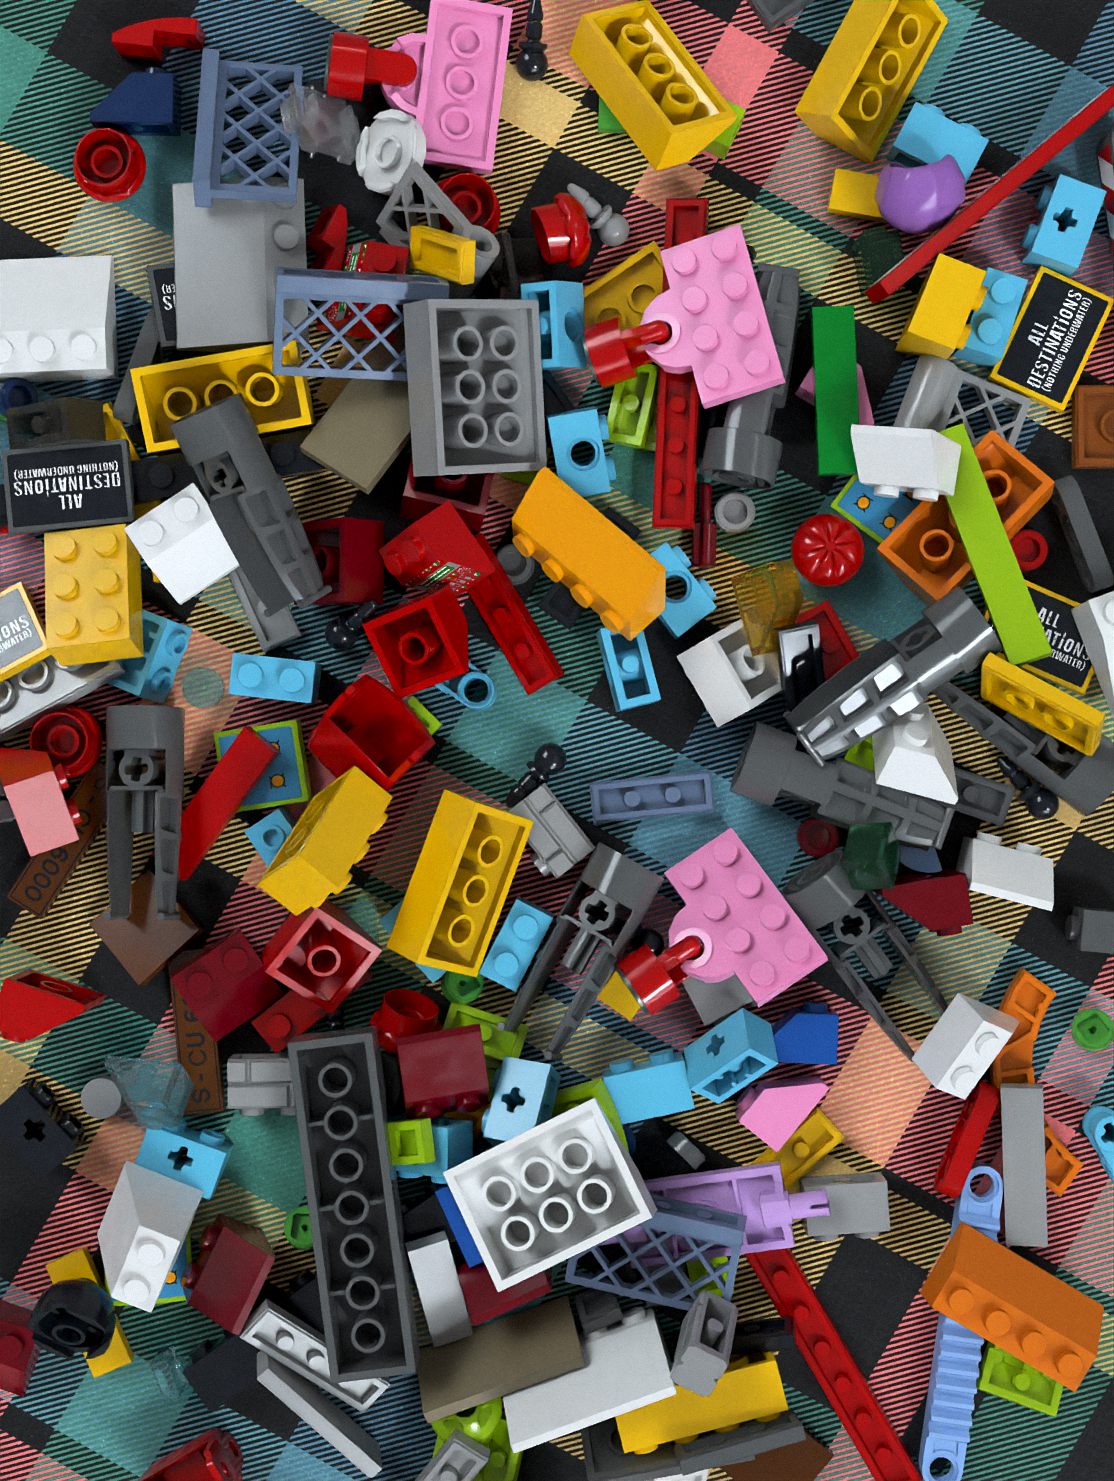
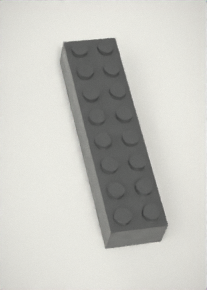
M377 1025L294 1036L287 1043L331 1384L416 1373L420 1352L396 1166L392 1165L387 1125L390 1120Z

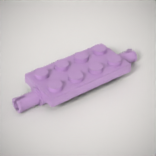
M780 1161L643 1180L650 1194L746 1215L747 1220L740 1254L795 1247L792 1228L794 1219L823 1215L831 1216L826 1188L790 1194L789 1190H785ZM634 1226L622 1232L634 1249L651 1239L645 1229L640 1226ZM673 1234L663 1240L674 1258L692 1249L684 1236ZM614 1236L601 1245L619 1243V1241ZM713 1244L705 1249L704 1252L708 1258L731 1256L732 1247ZM656 1245L639 1255L646 1267L667 1264V1261ZM695 1255L694 1257L690 1258V1259L687 1260V1261L700 1260V1259L698 1258L697 1255ZM631 1260V1261H630V1262H631V1267H632V1268H637V1267L635 1266V1264L633 1263V1261Z

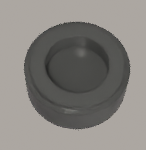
M514 544L506 545L497 552L496 557L513 586L524 584L532 577L535 569V562L532 556L525 557L517 550Z
M675 1131L666 1141L695 1170L705 1161V1156L680 1131Z

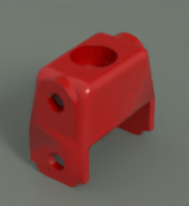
M367 674L356 680L339 695L325 711L320 722L307 736L310 739L308 742L309 751L336 779L353 766H356L386 792L436 744L427 728L407 704L389 688Z
M213 1428L154 1462L137 1481H242L243 1455L237 1441L229 1432L223 1433L221 1429Z

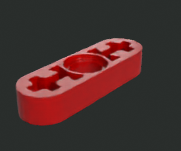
M979 1080L967 1096L937 1169L933 1185L935 1191L954 1199L961 1193L997 1106L999 1088Z

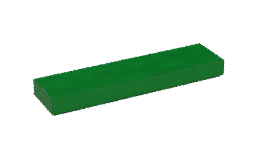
M854 305L812 307L810 316L817 476L856 475L858 471L850 434L851 425H859Z

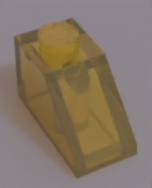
M793 560L765 563L731 578L752 657L777 653L774 628L792 625L796 622L804 598Z

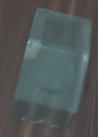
M105 1056L103 1064L140 1125L152 1130H160L162 1126L179 1128L194 1086L193 1081L182 1064Z

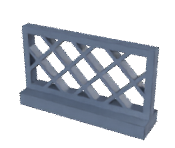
M203 48L192 177L195 207L212 208L213 198L297 203L303 66L220 60V49ZM229 76L246 77L251 83L238 90L228 81ZM277 79L294 81V85L282 93L278 92L270 84ZM261 90L272 100L258 108L248 98ZM240 105L250 114L236 122L227 112ZM281 107L291 118L278 125L268 115ZM260 122L270 132L256 140L246 130ZM238 137L247 147L234 155L224 145ZM279 139L290 149L277 158L266 147ZM258 154L268 164L254 173L244 162ZM234 169L246 178L239 184L221 183V178ZM278 172L288 181V188L272 187L264 180Z
M275 267L273 375L408 381L407 363L404 360L406 358V348L401 353H398L385 339L402 321L404 322L403 311L401 312L396 305L425 299H449V283L446 279L436 276ZM284 299L303 300L313 312L294 327L284 316ZM311 300H319L324 302L320 304L318 307H316ZM335 301L346 302L355 312L338 330L322 313ZM353 302L367 304L359 310ZM376 304H388L398 316L379 332L365 314ZM319 317L333 334L315 350L300 332ZM361 319L375 336L357 352L343 334ZM283 324L291 331L284 338ZM295 337L311 353L299 365L282 364V349ZM338 339L353 355L341 367L330 366L321 356ZM380 341L395 357L383 369L372 368L363 358ZM317 359L322 366L310 364ZM359 361L364 368L352 366ZM401 363L406 370L394 368Z
M650 1194L657 1211L651 1219L636 1225L645 1229L651 1238L650 1240L634 1249L623 1233L615 1235L627 1254L611 1264L598 1247L607 1240L568 1258L564 1282L689 1311L699 1294L696 1289L714 1279L723 1292V1299L731 1302L747 1216ZM673 1234L684 1236L692 1249L677 1258L673 1257L663 1240ZM713 1244L732 1247L730 1260L715 1268L704 1252L705 1249ZM656 1245L667 1261V1264L650 1273L639 1255ZM589 1251H592L603 1269L593 1275L576 1271L578 1258ZM697 1255L709 1273L691 1283L680 1265ZM631 1260L644 1277L634 1284L623 1282L615 1271ZM671 1270L674 1271L684 1288L674 1294L664 1292L656 1279ZM728 1271L727 1279L725 1282L724 1279L721 1277V1274Z

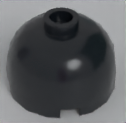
M78 1278L59 1281L42 1293L32 1310L27 1328L28 1330L30 1328L34 1330L32 1340L35 1344L49 1353L73 1359L75 1352H88L86 1359L96 1358L104 1354L111 1344L116 1324L114 1303L108 1293L90 1279Z

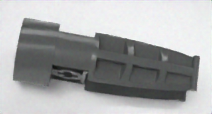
M759 262L756 280L786 383L729 401L724 426L710 428L708 431L699 473L706 478L723 484L766 490L772 489L775 486L783 444L771 437L770 432L775 409L784 408L798 328L801 286H799L800 269Z
M237 393L171 423L169 426L188 465H192L210 501L208 506L217 525L251 586L267 608L264 610V615L270 617L294 601L300 609H304L331 592V586L329 584L324 585L316 557L281 475L276 473L259 438L258 434L260 432L242 394Z
M955 587L921 611L923 618L890 641L884 638L813 691L792 712L788 710L783 714L818 767H822L825 764L824 760L853 747L929 699L927 694L958 673L962 672L967 675L982 665L989 652L996 655L1002 651L1003 648L996 634L976 605L960 587Z
M982 665L976 668L979 673H981ZM946 681L932 691L948 706L950 711L958 714L973 727L980 737L987 739L1008 756L1011 762L1019 766L1082 816H1088L1095 811L1114 791V742L1103 733L1100 744L1094 754L1087 756L1007 711L1003 714L1002 719L949 681Z
M153 705L109 706L106 709L104 799L107 800L105 840L107 841L108 871L106 876L109 889L110 912L104 913L103 917L105 920L127 919L129 917L134 832H154L157 919L164 921L176 920L181 917V913L175 911L177 883L180 877L178 871L180 841H182L183 836L181 816L182 800H184V708ZM148 766V772L142 774V768Z
M759 721L755 722L739 757L731 781L730 792L768 807L774 803L777 795L810 807V816L830 824L887 842L920 848L927 852L929 847L941 850L955 810L945 808L928 797L876 784L875 772L837 757L835 763L825 761L822 767H818L809 754L795 750L797 736Z
M599 842L558 916L555 918L540 950L537 952L535 960L522 986L518 990L517 997L506 1022H500L497 1025L498 1030L511 1033L516 1032L579 926L578 933L561 961V964L582 975L601 940L607 943L602 945L544 1053V1057L548 1060H562L563 1055L560 1052L578 1029L595 1000L602 992L665 879ZM589 887L595 888L594 893L586 897L581 903ZM579 905H580V908H579V918H580V920H578L577 918H574V917H573V915H574V913L576 912V910H577V908H578ZM628 907L633 911L617 940L614 941L606 935H611L622 927L624 910ZM598 908L609 913L606 921L595 917Z
M843 850L833 851L818 858L793 876L783 887L781 894L825 952L832 968L851 993L899 1050L911 1062H914L912 1060L915 1054L845 956L853 951L873 979L888 973V969L893 964L873 937L880 931L941 1015L948 1008V1004L902 931L884 909ZM865 896L879 918L873 916L869 919L867 914L855 904ZM846 915L853 918L850 921L854 924L848 930L842 927L844 924L841 921ZM826 925L828 930L840 941L831 947L830 950L816 931L817 928Z

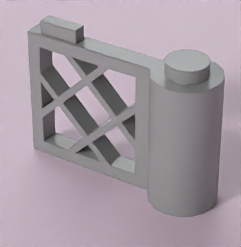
M415 162L408 166L378 216L376 222L381 227L379 233L390 245L410 248L411 226L418 225L416 212L426 213L428 227L439 230L441 228L438 214H443L454 226L452 234L476 240L474 283L461 285L446 280L449 283V299H468L498 256L500 251L499 242L489 230L481 226L472 225L419 163ZM414 181L423 191L425 204H415L412 190ZM396 211H404L408 232L403 231L392 219ZM419 271L422 275H425V276H433V275H430V274H427V273H424V272Z
M922 354L918 357L893 427L933 429L936 432L945 430L946 425L958 420L959 424L964 423L974 448L988 433L975 438L966 416L984 409L992 430L1015 447L1032 399L964 372L946 359ZM962 383L975 388L981 405L965 412L957 397ZM987 393L996 398L989 400ZM1005 400L1017 405V409L1012 422L1000 427L992 404ZM953 409L956 416L949 419ZM1009 429L1005 438L1003 431Z

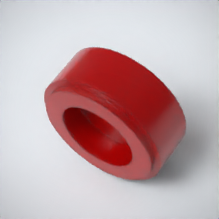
M1030 529L1021 530L1009 541L1021 571L1036 569L1044 563L1048 554V545L1045 538L1037 531Z

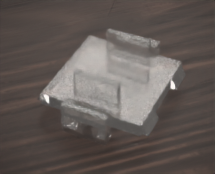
M296 83L289 84L290 97L280 105L284 131L292 133L296 130L298 143L302 151L315 154L317 151L337 158V162L351 165L356 159L354 148L362 143L358 119L353 114L352 106L348 105L346 107L345 100L327 96L325 93Z

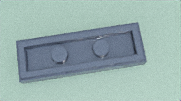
M711 770L589 783L593 824L715 811Z

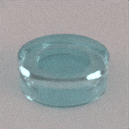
M199 667L191 670L185 676L182 683V692L186 701L192 706L211 708L222 700L225 694V683L217 671Z

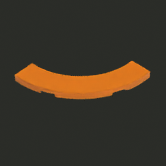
M1021 967L1009 984L999 1006V1011L1015 1017L1020 1023L989 1066L991 1085L999 1088L996 1110L1001 1124L1000 1084H1035L1034 1067L1032 1066L1034 1041L1037 1039L1038 1031L1048 1006L1057 994ZM1044 1117L1046 1186L1061 1197L1084 1164L1073 1156L1060 1142Z

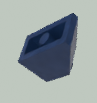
M151 67L145 69V72H132L90 112V122L95 129H117L129 135L181 136L182 87L175 75L163 68Z

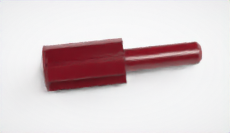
M702 483L700 485L699 523H695V530H692L691 566L698 568L716 566L717 524L711 523L712 485L710 483Z

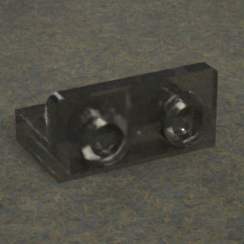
M500 232L496 236L500 251L488 269L491 273L493 284L492 299L521 300V284L544 282L537 239H510L509 232Z

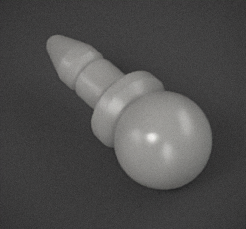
M573 183L568 184L567 189L569 193L580 201L585 208L586 215L589 218H593L590 222V227L597 229L600 240L608 246H619L624 243L630 231L626 218L618 213H612V207L609 204L601 208V205L593 197H590L585 189Z

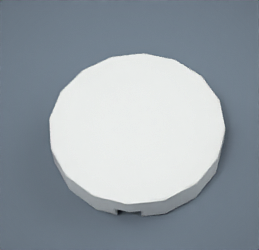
M394 109L379 112L373 117L376 121L372 123L371 127L365 126L360 134L356 148V168L359 176L364 178L365 186L372 191L388 196L392 195L408 166L418 162L423 167L426 157V137L421 124L412 115Z

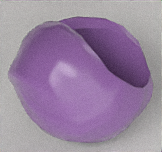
M950 154L945 155L940 161L913 168H908L897 162H890L885 165L879 174L875 201L881 216L892 227L908 234L934 233L954 216L958 207L965 201V177L957 161Z

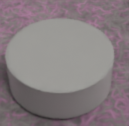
M741 492L724 494L714 507L715 523L722 531L729 534H738L745 531L755 518L753 501Z
M106 1075L92 1079L84 1086L81 1093L83 1109L88 1115L97 1119H105L114 1115L122 1107L125 1099V1092L121 1083L117 1079Z

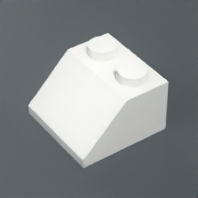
M851 425L850 434L859 481L873 488V495L898 498L899 491L913 492L912 498L924 501H938L939 495L954 496L961 445L933 429Z
M194 482L124 528L147 565L180 605L240 566L209 509L210 501L207 495Z
M755 612L750 613L676 656L717 727L753 709L782 690L777 649Z
M921 704L872 735L876 784L956 804L958 792L951 746L929 705Z
M978 832L976 839L963 838L955 871L966 874L969 890L1052 911L1054 905L1053 859L1040 856L1042 848L1018 842L1016 850L1001 846V837Z
M958 993L916 1051L912 1060L935 1088L965 1100L1020 1022L1013 1016Z

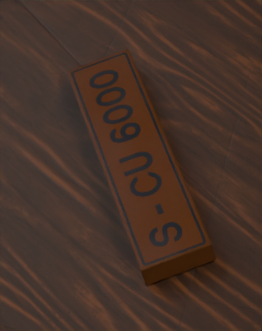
M97 760L95 765L87 771L70 798H74L82 822L75 824L79 840L32 856L7 895V898L40 919L45 918L107 822V800L104 799L106 764L100 760Z
M208 947L184 949L168 963L169 974ZM170 980L183 1115L224 1111L226 1109L220 1040L215 1042Z

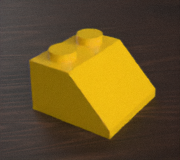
M939 253L925 276L895 351L918 356L928 354L948 359L955 348L963 350L972 326L967 325L966 321L971 309L979 311L988 287L982 285L987 271Z

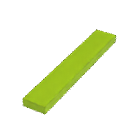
M964 423L942 430L938 433L961 445L954 496L944 495L1006 660L1020 667L1052 655V649Z

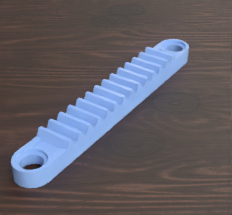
M982 1161L973 1162L965 1185L959 1196L955 1199L950 1240L961 1221L998 1242L997 1232L1000 1230L999 1217L1003 1196V1180L1000 1174L987 1163ZM979 1173L988 1174L992 1183L990 1189L984 1194L977 1195L973 1193L970 1189L972 1178ZM940 1312L918 1467L925 1481H960L963 1475L967 1443L970 1442L969 1427L972 1426L971 1413L975 1408L976 1378L979 1377L978 1364L982 1359L981 1346L984 1344V1338ZM938 1457H944L951 1461L950 1471L942 1477L932 1475L929 1469L932 1461Z

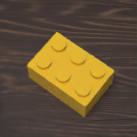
M126 523L44 533L46 649L61 666L144 657L140 553L124 530L128 526Z
M353 766L312 798L257 885L296 916L309 907L317 909L330 893L333 892L335 895H338L348 885L352 878V874L348 871L369 850L370 844L367 840L387 820L388 814L384 811L393 797L359 768Z

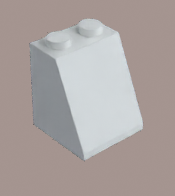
M126 1161L97 1233L109 1292L112 1298L147 1312H152L176 1262L204 1191Z

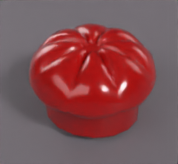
M97 128L88 132L79 141L73 159V173L79 187L88 196L102 202H120L134 195L143 184L146 174V158L141 145L128 133L117 129Z
M460 173L448 177L438 184L439 188L472 225L481 226L492 234L495 233L500 222V204L492 186L483 177L474 173ZM438 214L441 230L451 233L454 226L443 214Z
M560 192L554 196L553 203L531 208V222L538 247L546 263L550 265L565 262L567 266L575 268L583 264L588 257L592 242L589 232L590 224L585 208L580 201L569 193Z
M815 515L804 521L792 538L791 557L797 571L805 579L816 585L837 586L847 582L859 571L864 559V542L859 530L852 522L839 515Z
M68 704L54 713L43 716L38 722L33 724L29 737L30 750L47 751L52 765L61 764L66 778H72L84 774L95 765L102 751L103 735L97 720L92 714L79 706Z
M408 989L387 991L383 995L381 1009L377 1010L370 1019V1026L377 1025L379 1044L390 1053H397L396 1038L443 1030L442 1024L438 1021L439 1007L426 995Z

